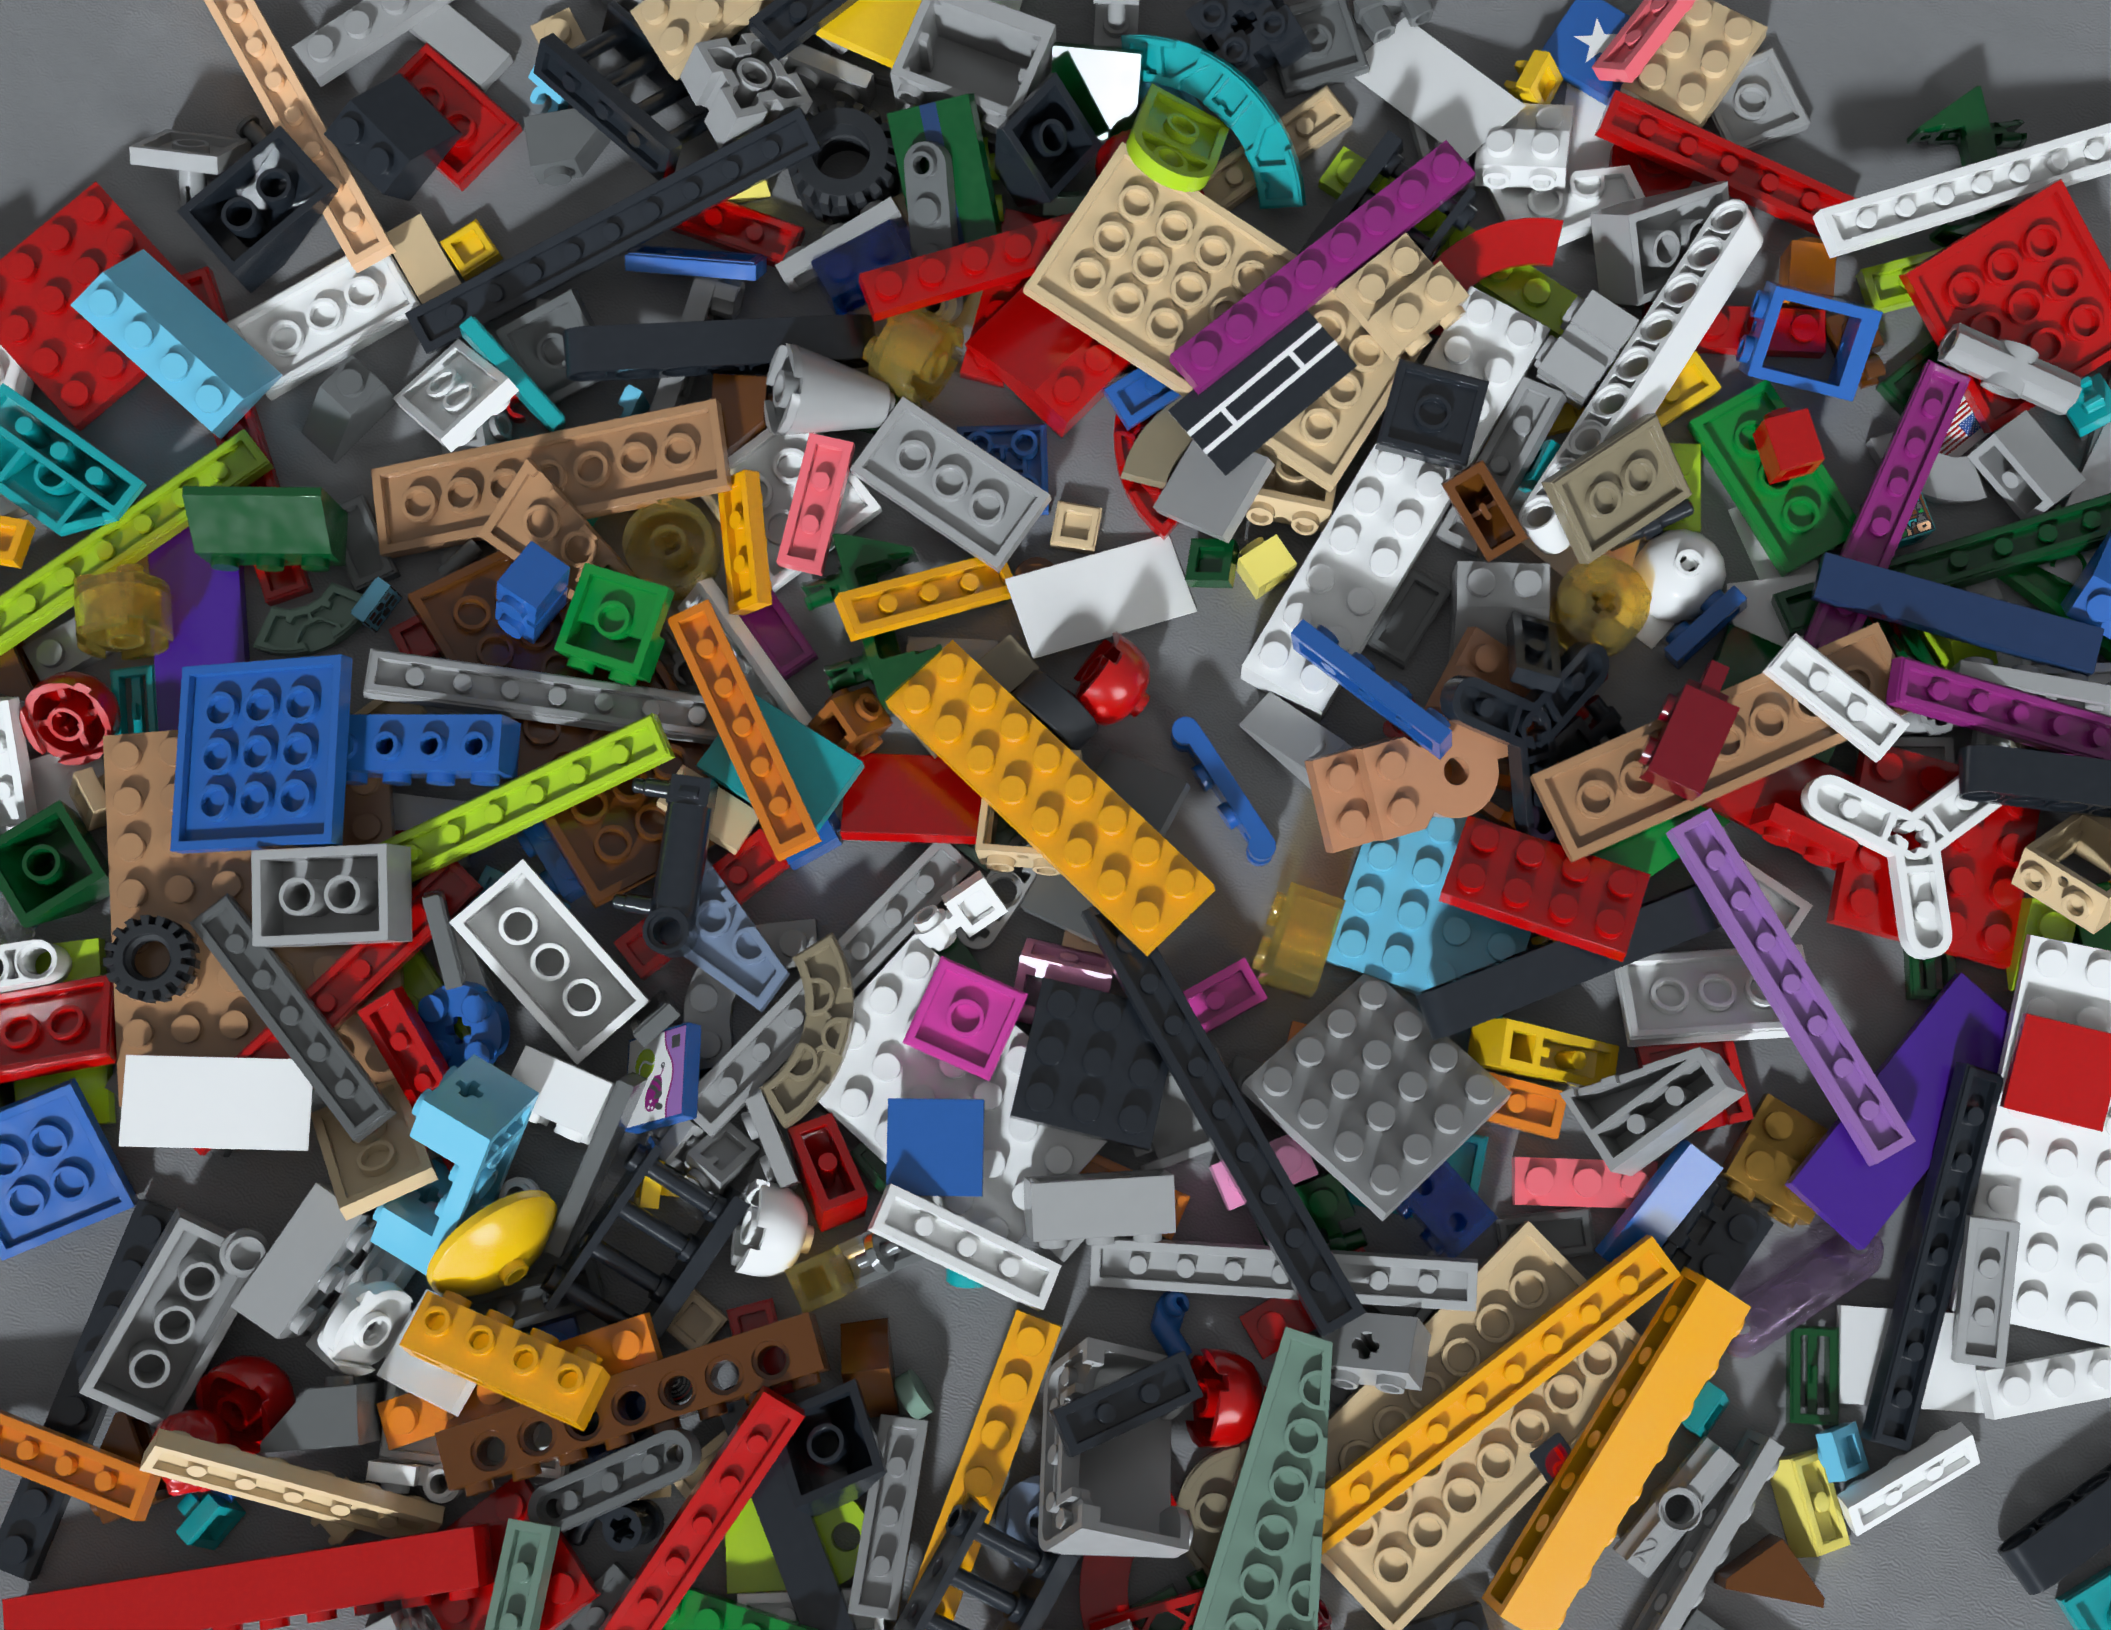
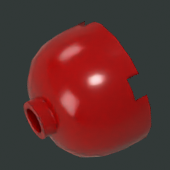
M1117 631L1112 633L1114 643L1112 644L1104 639L1088 656L1076 673L1074 679L1080 681V686L1075 695L1067 690L1087 709L1098 725L1106 726L1118 723L1128 714L1136 717L1143 711L1150 699V695L1145 692L1150 683V665L1145 655Z
M72 671L58 672L39 682L27 695L25 705L20 710L19 719L24 736L36 751L42 755L47 751L51 755L59 757L58 763L64 765H86L99 759L104 753L103 736L118 734L121 713L117 698L107 684L96 676Z
M1203 1348L1200 1350L1203 1356L1194 1355L1190 1361L1203 1397L1190 1403H1193L1194 1421L1185 1420L1187 1431L1192 1442L1198 1447L1221 1448L1237 1445L1249 1439L1253 1434L1267 1387L1263 1385L1262 1378L1253 1363L1243 1356L1224 1349Z
M240 1355L215 1366L206 1376L200 1379L195 1396L198 1410L214 1412L224 1419L231 1434L232 1445L238 1447L241 1451L255 1455L260 1452L261 1441L296 1403L293 1387L286 1372L268 1359L256 1355Z

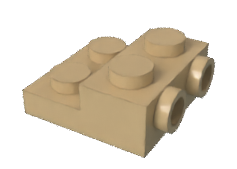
M1407 233L1403 234L1338 286L1334 292L1393 362L1405 352L1410 357L1420 352L1432 340L1429 333L1438 325H1441L1444 330L1452 326L1466 313L1462 305L1470 296L1443 263L1439 261L1433 265Z
M1261 447L1257 449L1256 453L1268 457L1275 466L1245 515L1247 519L1258 526H1266L1273 521L1291 525L1296 533L1301 535H1313L1317 531L1323 532L1330 520L1337 484L1330 493Z

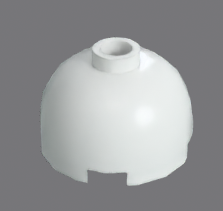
M1687 529L1669 530L1649 540L1635 557L1630 573L1634 591L1640 599L1638 601L1640 606L1653 617L1671 623H1679L1681 620H1691L1699 615L1701 616L1704 613L1700 609L1701 605L1717 590L1723 589L1726 578L1724 558L1717 546L1703 534Z
M755 1179L745 1194L751 1206L745 1213L742 1225H737L733 1232L730 1262L731 1265L737 1266L735 1272L757 1277H772L783 1274L796 1263L800 1253L807 1254L814 1238V1227L807 1225V1209L801 1197L792 1189L787 1187L780 1189L777 1183H768V1181Z

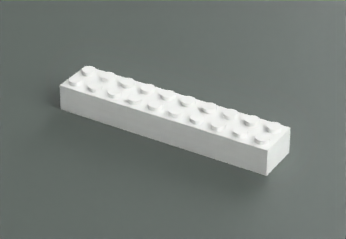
M1470 286L1467 291L1470 296L1462 305L1466 313L1452 326L1443 331L1423 364L1489 381L1467 467L1476 462L1523 377L1528 375L1534 365L1535 357L1546 342L1551 329L1473 286ZM1375 444L1242 664L1241 679L1267 694L1272 692L1312 720L1320 723L1342 686L1293 649L1291 632L1302 619L1313 627L1320 624L1339 640L1338 645L1352 655L1354 652L1361 654L1389 604L1451 504L1441 483L1460 472L1459 470L1375 449Z

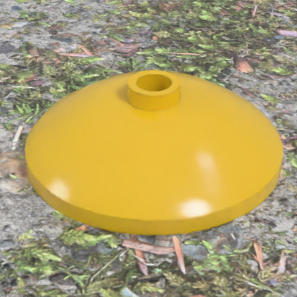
M525 1190L503 1197L484 1207L457 1227L436 1250L427 1268L426 1277L428 1283L438 1295L443 1296L445 1290H448L463 1297H470L489 1293L518 1282L527 1274L529 1268L536 1262L545 1248L557 1219L558 1209L556 1203L547 1192L542 1190Z

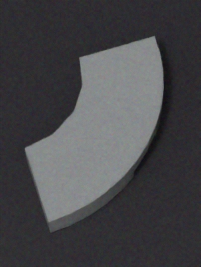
M1894 432L1871 438L1866 443L1869 453L1878 467ZM1938 453L1922 489V495L1926 498V501L1942 505L1960 506L1980 503L1987 498L1977 469L1967 456L1952 457Z

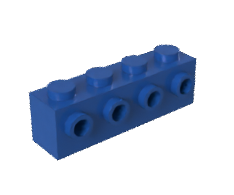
M350 714L346 785L362 786L368 784V778H382V783L409 786L411 785L412 778H426L427 784L454 786L456 778H471L470 783L473 785L499 786L500 779L517 778L521 723L503 714Z

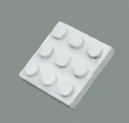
M767 428L729 456L728 460L731 475L744 469L759 472L763 495L762 505L765 535L767 538L769 575L772 590L775 593L801 573V571L778 567L776 560L809 433L781 436L770 433ZM822 432L814 433V434H818V435H823V436H824V434H823ZM851 470L848 475L834 534L852 535L882 513L881 506L862 482L852 474ZM718 493L701 496L700 498L720 522ZM833 538L829 551L836 547Z

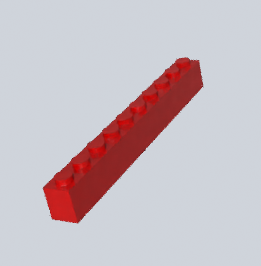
M489 1523L6 1598L2 1599L4 1630H205L211 1628L212 1630H244V1623L259 1621L260 1630L290 1626V1616L302 1614L307 1615V1623L336 1619L338 1618L337 1609L354 1607V1616L385 1611L384 1602L401 1599L402 1609L432 1604L431 1595L448 1592L449 1601L479 1597V1587L495 1583Z

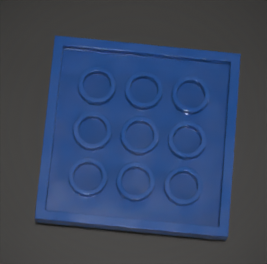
M338 654L182 667L170 851L188 854L343 845L353 658Z

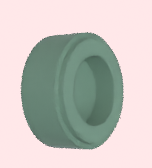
M909 1369L895 1378V1390L902 1404L914 1419L920 1420L935 1410L929 1392L913 1370Z

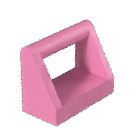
M1027 938L1020 955L1014 988L1024 992L1028 975L1110 993L1114 972L1102 954ZM1025 1004L1017 1022L1032 1025L1036 1006Z

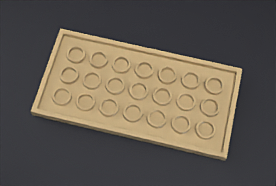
M1122 142L1024 286L1023 293L1182 397H1185L1193 388L1170 363L1171 353L1297 255L1199 191H1178L1152 180L1133 163L1127 152L1126 144ZM1338 286L1310 307L1308 311L1357 366L1261 446L1262 449L1330 493L1386 408L1399 358L1415 362L1421 353L1420 351L1413 357H1410L1405 352L1393 362L1334 293Z
M1524 1221L1478 1267L1476 1311L1436 1309L1423 1322V1325L1431 1334L1422 1391L1405 1389L1403 1394H1390L1378 1390L1375 1386L1361 1384L1329 1416L1325 1484L1587 1281L1529 1221ZM1623 1320L1321 1556V1563L1385 1630H1402L1547 1483L1530 1458V1452L1555 1433H1560L1571 1450L1573 1449L1640 1340L1641 1335L1626 1320Z

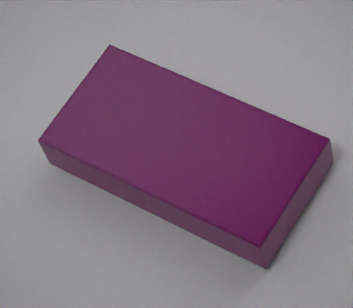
M771 590L772 605L745 616L739 615V617L786 681L819 658L773 590Z

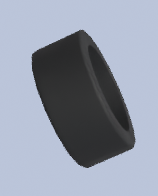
M1033 670L1011 694L1070 750H1080L1098 731V724L1087 709L1062 685L1040 670Z

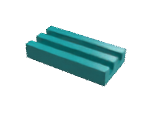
M154 664L110 670L111 691L117 698L121 713V722L117 735L128 734L125 678H131V706L134 733L146 732L143 676H146L149 732L158 731Z

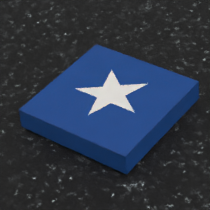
M1575 0L1541 51L1550 52L1565 82L1607 106L1610 96L1615 90L1620 91L1624 82L1601 81L1597 78L1592 66L1631 16L1603 0Z

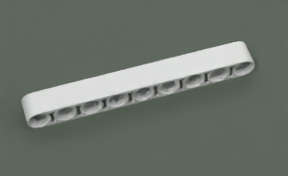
M1731 199L1721 203L1711 212L1519 512V523L1537 548L1544 554L1554 555L1567 549L1570 543L1541 482L1645 414L1656 412L1764 241L1763 233L1744 201Z

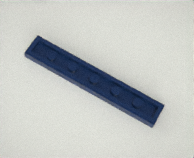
M1827 552L1821 557L1810 599L2068 672L2083 674L2087 677L2095 672L2104 629Z

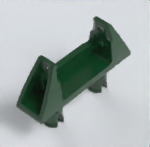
M1976 86L1921 125L1906 141L1907 144L1927 141L1928 144H1955L1958 147L1962 167L1997 157L1996 149L2022 148L2026 142L2027 133L2015 132L2025 123L2021 119L1990 123L1981 86ZM2008 204L1975 214V219L1967 220L1961 224H1942L1929 235V239L1943 248L1947 247L2014 205L2010 206Z
M833 534L841 567H838L839 572L809 582H802L801 588L807 595L804 597L805 603L809 611L833 603L838 593L878 583V577L894 572L897 567L911 562H919L918 556L913 547L845 534ZM895 630L863 638L864 649L862 650V655L831 665H824V671L829 678H833L827 681L832 694L841 689L871 681L873 685L875 684L879 702L886 712L891 714L893 712L888 709L885 701L940 653L943 647L941 644H938L936 647L923 651L914 650L901 653Z

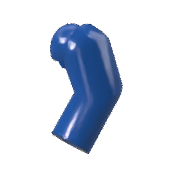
M1167 1291L1163 1293L1156 1302L1152 1316L1151 1331L1167 1356L1178 1351H1185L1187 1356L1193 1352L1180 1332L1185 1312L1188 1311L1190 1306L1189 1299L1183 1292Z

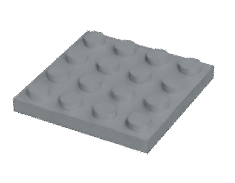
M1366 974L1360 976L1243 1082L1240 1090L1382 1221L1508 1101L1512 1093L1448 1036L1432 1040L1423 1014L1385 981Z

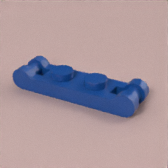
M1191 717L1178 718L1172 726V746L1179 752H1188L1196 766L1191 768L1195 779L1205 792L1212 789L1221 802L1216 807L1220 817L1230 830L1237 827L1248 843L1246 848L1247 860L1254 866L1262 867L1267 865L1276 850V842L1199 724Z

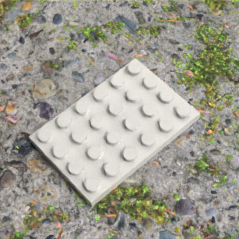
M914 934L854 999V1024L845 1059L831 1086L818 1102L830 1113L832 1112L837 1120L886 1164L888 1098L984 1099L983 1197H921L1017 1244L1025 1235L1023 1177L1079 1174L1108 1141L1010 1118L1029 1038L1016 1025L990 1082L902 1043L941 958L931 948H927L918 936Z

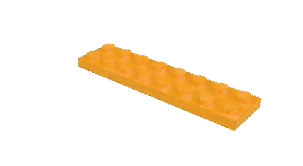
M951 640L940 653L885 701L889 710L1146 956L1161 944L1215 891V885L954 640Z

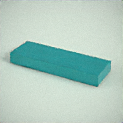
M472 316L459 326L462 337L481 357L513 382L519 389L515 395L549 432L564 430L566 428L564 414L484 326Z

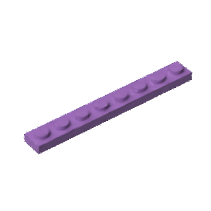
M1709 808L1669 830L1666 833L1668 839L1868 1166L1876 1165L1916 1142L1712 809Z

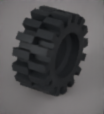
M140 915V920L131 918L124 923L127 927L124 929L117 927L112 935L116 936V939L113 943L107 941L105 950L110 951L109 958H103V965L110 969V973L106 974L109 982L115 983L117 985L115 989L120 993L146 1003L156 1004V1001L165 1003L172 1001L171 996H181L185 993L184 986L187 983H194L196 979L192 975L194 968L200 969L201 963L200 960L196 959V953H200L199 946L192 941L193 935L188 930L182 928V925L158 915L157 917ZM158 941L163 943L169 951V965L162 974L156 977H144L136 968V954L144 944Z

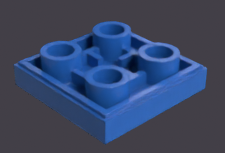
M1047 424L957 427V433L1049 493ZM1049 504L1041 515H1049Z
M888 1098L886 1186L893 1184L916 1196L983 1197L985 1100Z

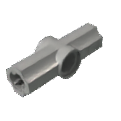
M1962 323L1953 324L1950 331L1943 337L1938 348L1939 357L1937 361L1981 380L1980 385L1986 390L2007 398L2024 399L2057 415L2066 414L2069 408L2076 403L2082 390V378L2039 359V353L2033 348L2011 340L1999 341Z
M1703 1436L1671 1477L1654 1489L1649 1504L1613 1549L1640 1573L1649 1578L1684 1533L1694 1529L1699 1524L1705 1507L1740 1464L1708 1437ZM1677 1494L1684 1495L1687 1501L1685 1513L1675 1519L1668 1518L1665 1512V1504L1668 1499Z

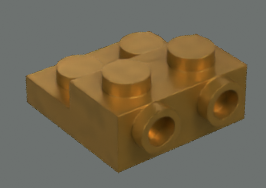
M1769 1093L1763 1094L1753 1111L1754 1119L1748 1120L1722 1165L1724 1169L1718 1176L1728 1181L1726 1189L1737 1197L1748 1202H1752L1753 1198H1756L1769 1206L1770 1209L1767 1214L1776 1221L1790 1228H1793L1796 1223L1798 1225H1810L1816 1212L1784 1184L1828 1129Z

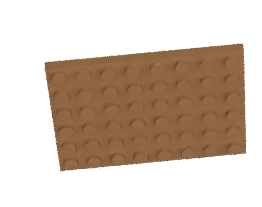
M178 730L103 736L112 943L116 939V936L112 935L117 927L120 929L127 927L124 923L131 918L140 920V915H151L153 917L158 915L182 925V928L188 930L193 935L192 941L199 946L200 953H196V959L201 961L200 969L194 968L192 974L196 977L194 983H187L184 986L185 993L181 996L173 995L171 996L172 1001L165 1003L161 1001H156V1004L146 1003L130 998L128 995L122 994L115 989L117 985L114 983L119 1107H122L126 1055L234 1058L267 1027L190 924L192 920L227 893L236 899L252 921V850L188 854L170 851ZM368 778V784L362 786L346 785L342 846L378 844L395 836L393 786L382 783V778ZM158 941L144 944L138 950L135 957V965L138 972L148 978L162 974L170 961L167 947ZM354 944L272 948L302 988L306 990ZM403 967L336 1030L337 1034L375 1084L395 1080V1077L357 1012L392 989L403 986L405 990Z

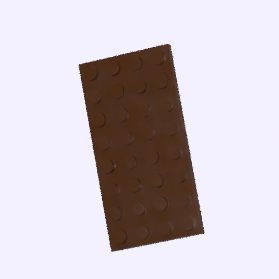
M500 550L408 594L409 605L443 659L615 682L608 678L610 671L595 667L594 673L591 675L568 667L566 664L569 658L554 650L571 603V599L568 597L566 605L534 644L523 637L516 639L510 636L499 626L498 620L495 619L496 601L498 600L496 599L497 581L514 562L513 559ZM658 659L651 682L647 683L637 680L636 683L637 686L679 691L660 659ZM511 718L521 723L517 777L595 741L612 731ZM668 739L676 758L542 821L595 909L611 901L614 895L624 894L656 876L666 812L656 806L659 798L645 796L642 793H634L632 791L633 779H646L649 777L670 780L672 773L676 774L682 764L704 778H710L699 771L696 765L711 745ZM715 781L718 787L752 807L748 801ZM709 839L708 848L716 843Z

